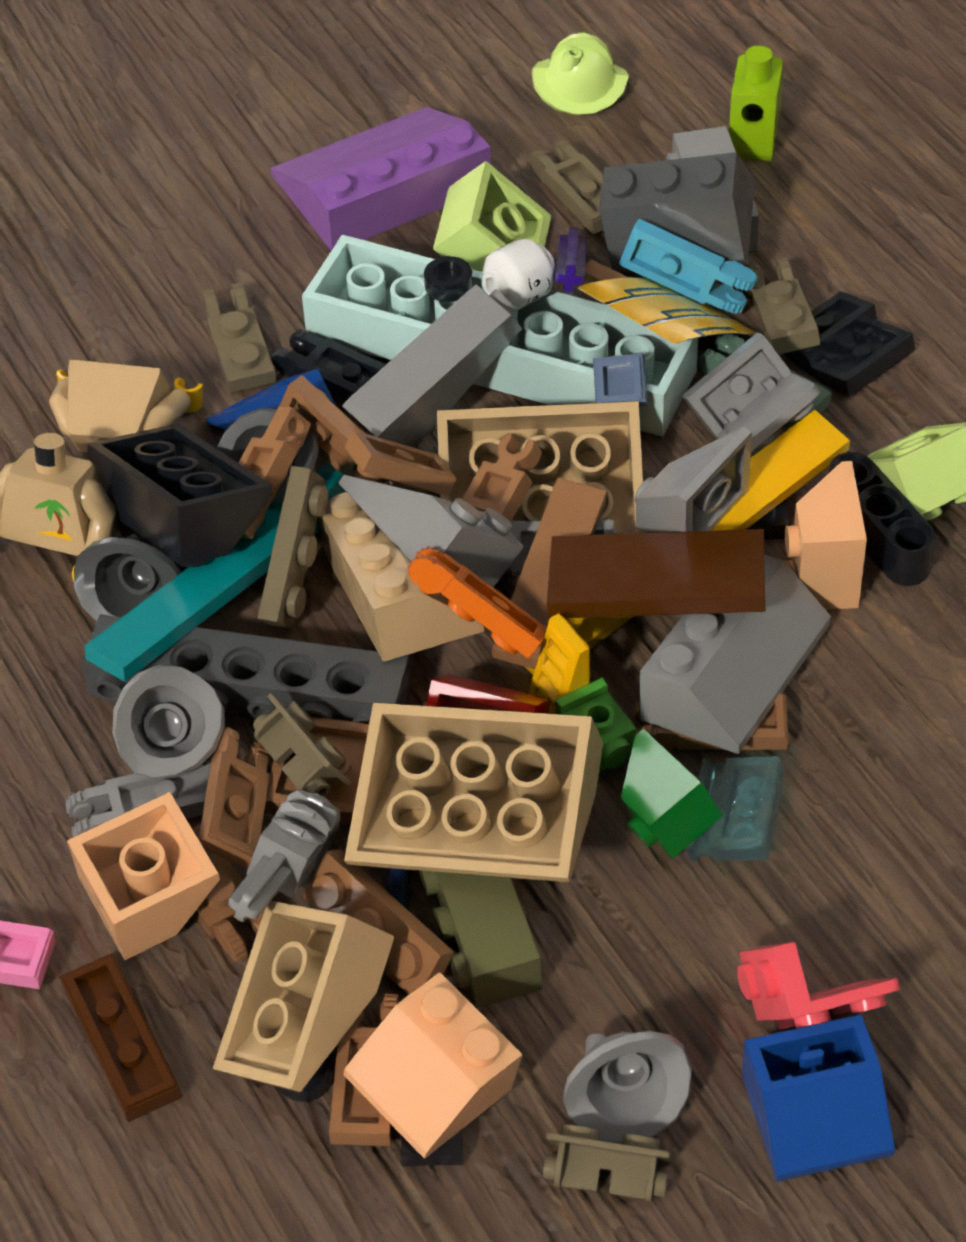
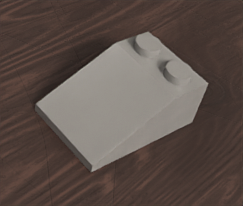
M343 475L338 482L410 562L416 557V553L420 552L422 547L425 549L427 546L430 548L435 546V549H440L441 553H446L494 587L524 547L510 533L513 527L510 521L491 508H487L485 512H482L460 498H456L454 502L432 495L348 475Z

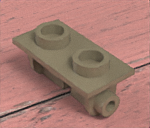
M270 693L267 697L276 709L271 714L264 713L256 718L253 723V728L255 729L254 737L279 765L295 752L296 755L281 769L297 789H302L312 794L316 793L325 798L331 790L330 784L337 777L350 787L353 783L340 768L346 759L325 736L317 741L309 732L316 726L312 718L295 701L287 707Z
M563 1125L562 1135L547 1133L546 1139L550 1144L559 1146L557 1155L546 1154L543 1169V1179L554 1180V1187H567L597 1192L600 1171L603 1169L612 1171L609 1194L643 1199L648 1202H652L653 1196L665 1198L668 1173L657 1171L658 1161L671 1163L672 1156L668 1151L659 1150V1139L624 1134L623 1144L598 1141L599 1130L575 1125Z

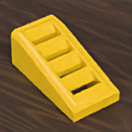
M559 613L549 619L529 694L550 698L548 714H556V699L590 683V647L565 617Z

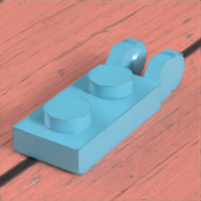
M638 219L634 225L619 262L620 266L703 305L706 302L721 310L724 309L726 312H731V314L741 313L747 304L746 296L742 292L734 290L733 286L742 291L752 290L758 277L753 272V269L744 267L743 264L737 261H724L725 258L641 219ZM716 280H718V281H721V282H723V283H725V284H714V283H715Z

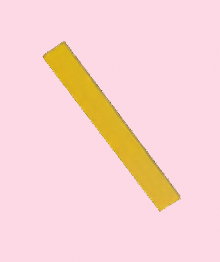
M814 409L750 458L749 491L712 531L746 530L827 468L833 458L849 451L850 440ZM633 616L565 619L591 650ZM525 667L532 675L534 674L535 669Z

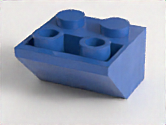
M862 1014L744 1041L742 1079L776 1182L894 1155L895 1146L881 1066Z

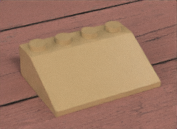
M639 401L437 410L438 456L457 478L449 495L440 494L441 499L454 502L456 498L462 499L482 462L487 461L496 464L500 457L498 454L499 442L509 433L514 436L520 445L516 453L524 449L529 439L534 440L541 450L539 462L535 467L526 472L532 481V485L512 521H541L556 480L561 478L607 491L606 503L599 520L613 519L614 534L645 533L636 527V503L634 501L636 492L643 483Z
M373 703L345 853V863L347 865L570 882L596 795L603 741L591 716Z

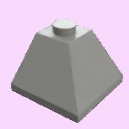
M743 426L669 463L655 478L648 477L641 484L634 498L636 503V527L645 533L712 531L749 491L752 431Z

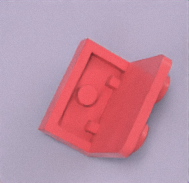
M795 942L761 946L739 952L742 965H739L737 968V976L744 997L747 1000H752L757 1021L776 1020L779 1029L796 1026L797 1029L830 1021L829 1009H832L833 1014L849 1011L853 1014L880 1008L887 1005L884 994L900 990L898 978L859 981L809 995Z

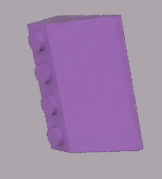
M425 107L270 169L273 178L332 251L342 235L365 240L444 208L449 187L483 162L487 161L491 164V151L488 143L468 121Z

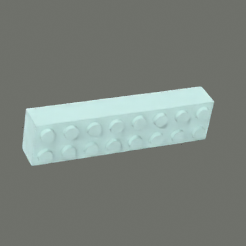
M346 235L340 237L302 295L307 333L310 332L323 339L327 337L357 352L390 361L457 301H438L426 293L424 270L435 259ZM472 269L473 286L476 284L485 292L482 283L483 272ZM551 290L542 299L517 309L512 314L522 328L521 331L473 383L547 405L595 403L593 358L643 353L646 362L648 406L639 407L640 431L663 437L683 399L682 395L687 391L697 371L698 337L673 344L605 304Z

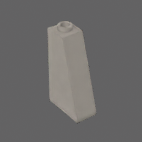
M475 284L356 391L342 406L376 437L416 448L436 426L437 410H450L521 331L522 328L512 316L517 308L496 289L488 295Z

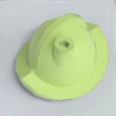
M587 33L571 34L561 40L552 52L551 58L538 62L532 69L533 86L542 101L557 111L575 116L596 114L610 108L623 95L629 77L625 69L613 64V57L607 45L597 36Z

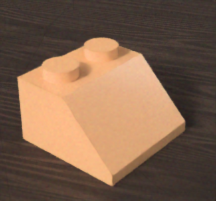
M844 461L838 464L796 503L794 525L785 527L787 557H791V560L784 561L825 610L859 608L867 538L852 461Z
M170 792L67 840L78 877L124 961L176 936L220 880L216 868Z
M439 972L394 1006L344 1068L343 1075L425 1159L511 1091L523 1054Z

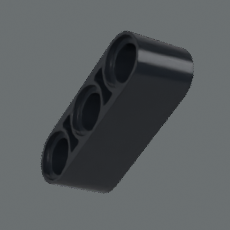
M846 452L833 458L830 463L829 473L841 462L852 461L867 538L865 551L887 578L896 584L914 586L925 581L930 573L935 541V532L931 525L866 455L858 452Z

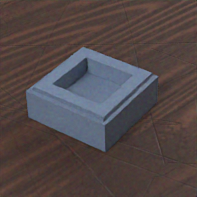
M643 353L593 358L595 403L639 401V407L648 406L646 362Z

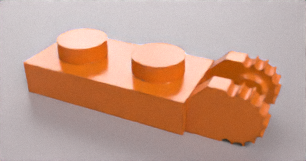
M427 546L425 549L422 547L420 552L416 553V557L411 560V565L407 568L409 569L407 575L410 576L409 580L414 582L413 585H419V589L425 594L441 593L449 599L448 606L454 613L469 622L477 620L492 632L491 637L494 642L511 654L519 652L529 659L541 644L547 627L463 564H459L446 553H441L440 549H435V546L433 548Z

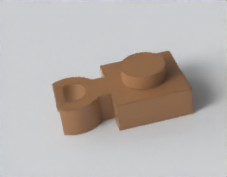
M507 433L499 442L498 454L500 457L496 464L487 461L482 462L462 500L482 512H485L487 508H491L502 514L511 523L532 485V481L526 472L535 467L541 457V450L535 441L529 439L524 449L516 453L520 445L512 434Z

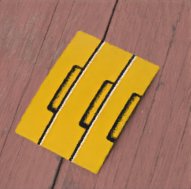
M648 278L607 279L577 287L584 293L673 344L714 334L742 333L755 335L757 333L706 303L703 305Z

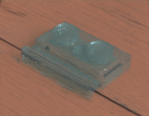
M779 756L726 758L725 763H712L710 758L702 759L698 780L703 784L723 817L685 848L690 861H698L699 856H713L714 861L769 860L785 771Z

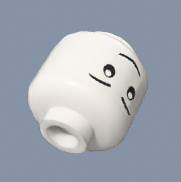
M519 239L494 250L486 257L483 267V288L488 295L496 289L517 309H521L542 299L551 291L556 274L554 259L545 247L532 240Z

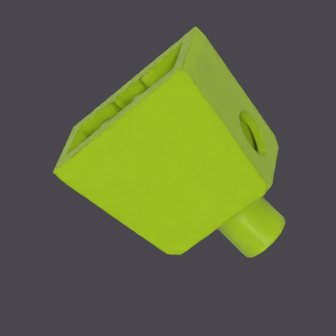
M761 45L752 46L746 50L745 54L738 56L731 94L729 135L734 149L741 159L772 161L781 110L783 60L779 57H772V51L768 47ZM749 108L763 109L762 119L756 122L748 121Z

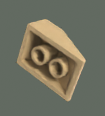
M271 901L265 908L213 1069L301 1092L377 993L395 936L349 915Z

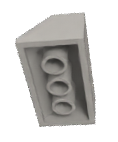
M764 555L766 611L683 614L640 670V720L739 754L770 711L779 694H782L830 626L831 616L784 560Z

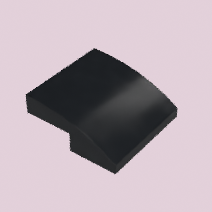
M840 291L811 311L818 327L820 345L784 354L799 368L822 384L850 397L914 351L915 345L913 333L877 320L875 304Z

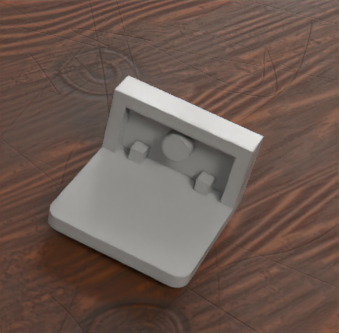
M757 332L686 391L682 397L715 440L743 426L752 431L751 455H754L774 440L775 435L773 433L788 421L795 422L804 417L813 408L814 403L812 401L820 394V390L813 382L792 373L765 336Z

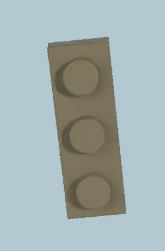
M291 466L257 619L273 627L293 630L295 618H299L302 615L305 607L306 591L303 587L307 567H311L316 558L317 539L314 537L317 519L324 515L328 504L326 480L308 468Z

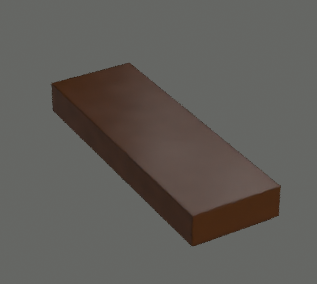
M113 953L59 976L67 998L127 1122L182 1098L180 1086Z

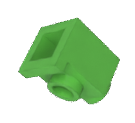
M603 678L555 700L556 714L591 716L603 741L599 773L606 769L618 768L628 761L636 735V727L608 693V685Z

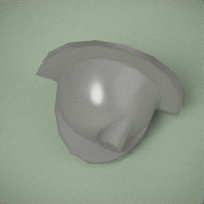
M157 665L139 672L123 687L113 709L112 734L119 756L133 773L153 779L179 777L200 767L217 750L225 730L224 707L215 689L198 675L180 666Z
M622 1031L607 1037L600 1033L589 1035L585 1040V1057L580 1060L567 1077L563 1092L567 1114L578 1126L599 1130V1139L604 1142L623 1143L624 1134L646 1137L659 1135L679 1118L690 1096L692 1068L684 1045L670 1034L653 1031L639 1033Z

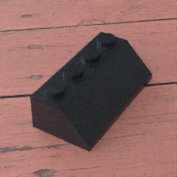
M178 423L87 443L88 459L95 465L99 483H101L116 507V518L180 566L200 567L206 565L209 559L228 555L272 496V485Z

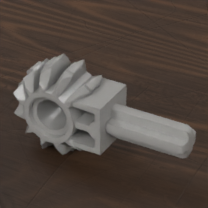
M302 789L288 795L286 801L281 804L272 818L271 823L261 834L246 872V878L229 898L228 906L236 911L234 918L245 922L248 917L257 919L278 891L292 898L301 886L310 881L325 851L329 850L334 841L341 819L339 808L330 804L328 799Z

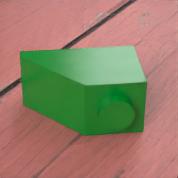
M642 729L635 735L621 794L622 801L633 815V818L627 822V825L645 847L649 849L656 843L673 859L723 817L703 784L647 731Z

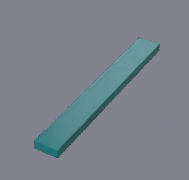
M329 462L316 471L317 474L326 480L325 486L328 488V500L337 494L346 492L338 483L343 475ZM283 502L267 509L265 519L256 530L252 539L240 538L228 555L209 559L206 565L200 567H188L84 645L86 660L126 682L266 574L270 564ZM318 519L314 536L320 532Z

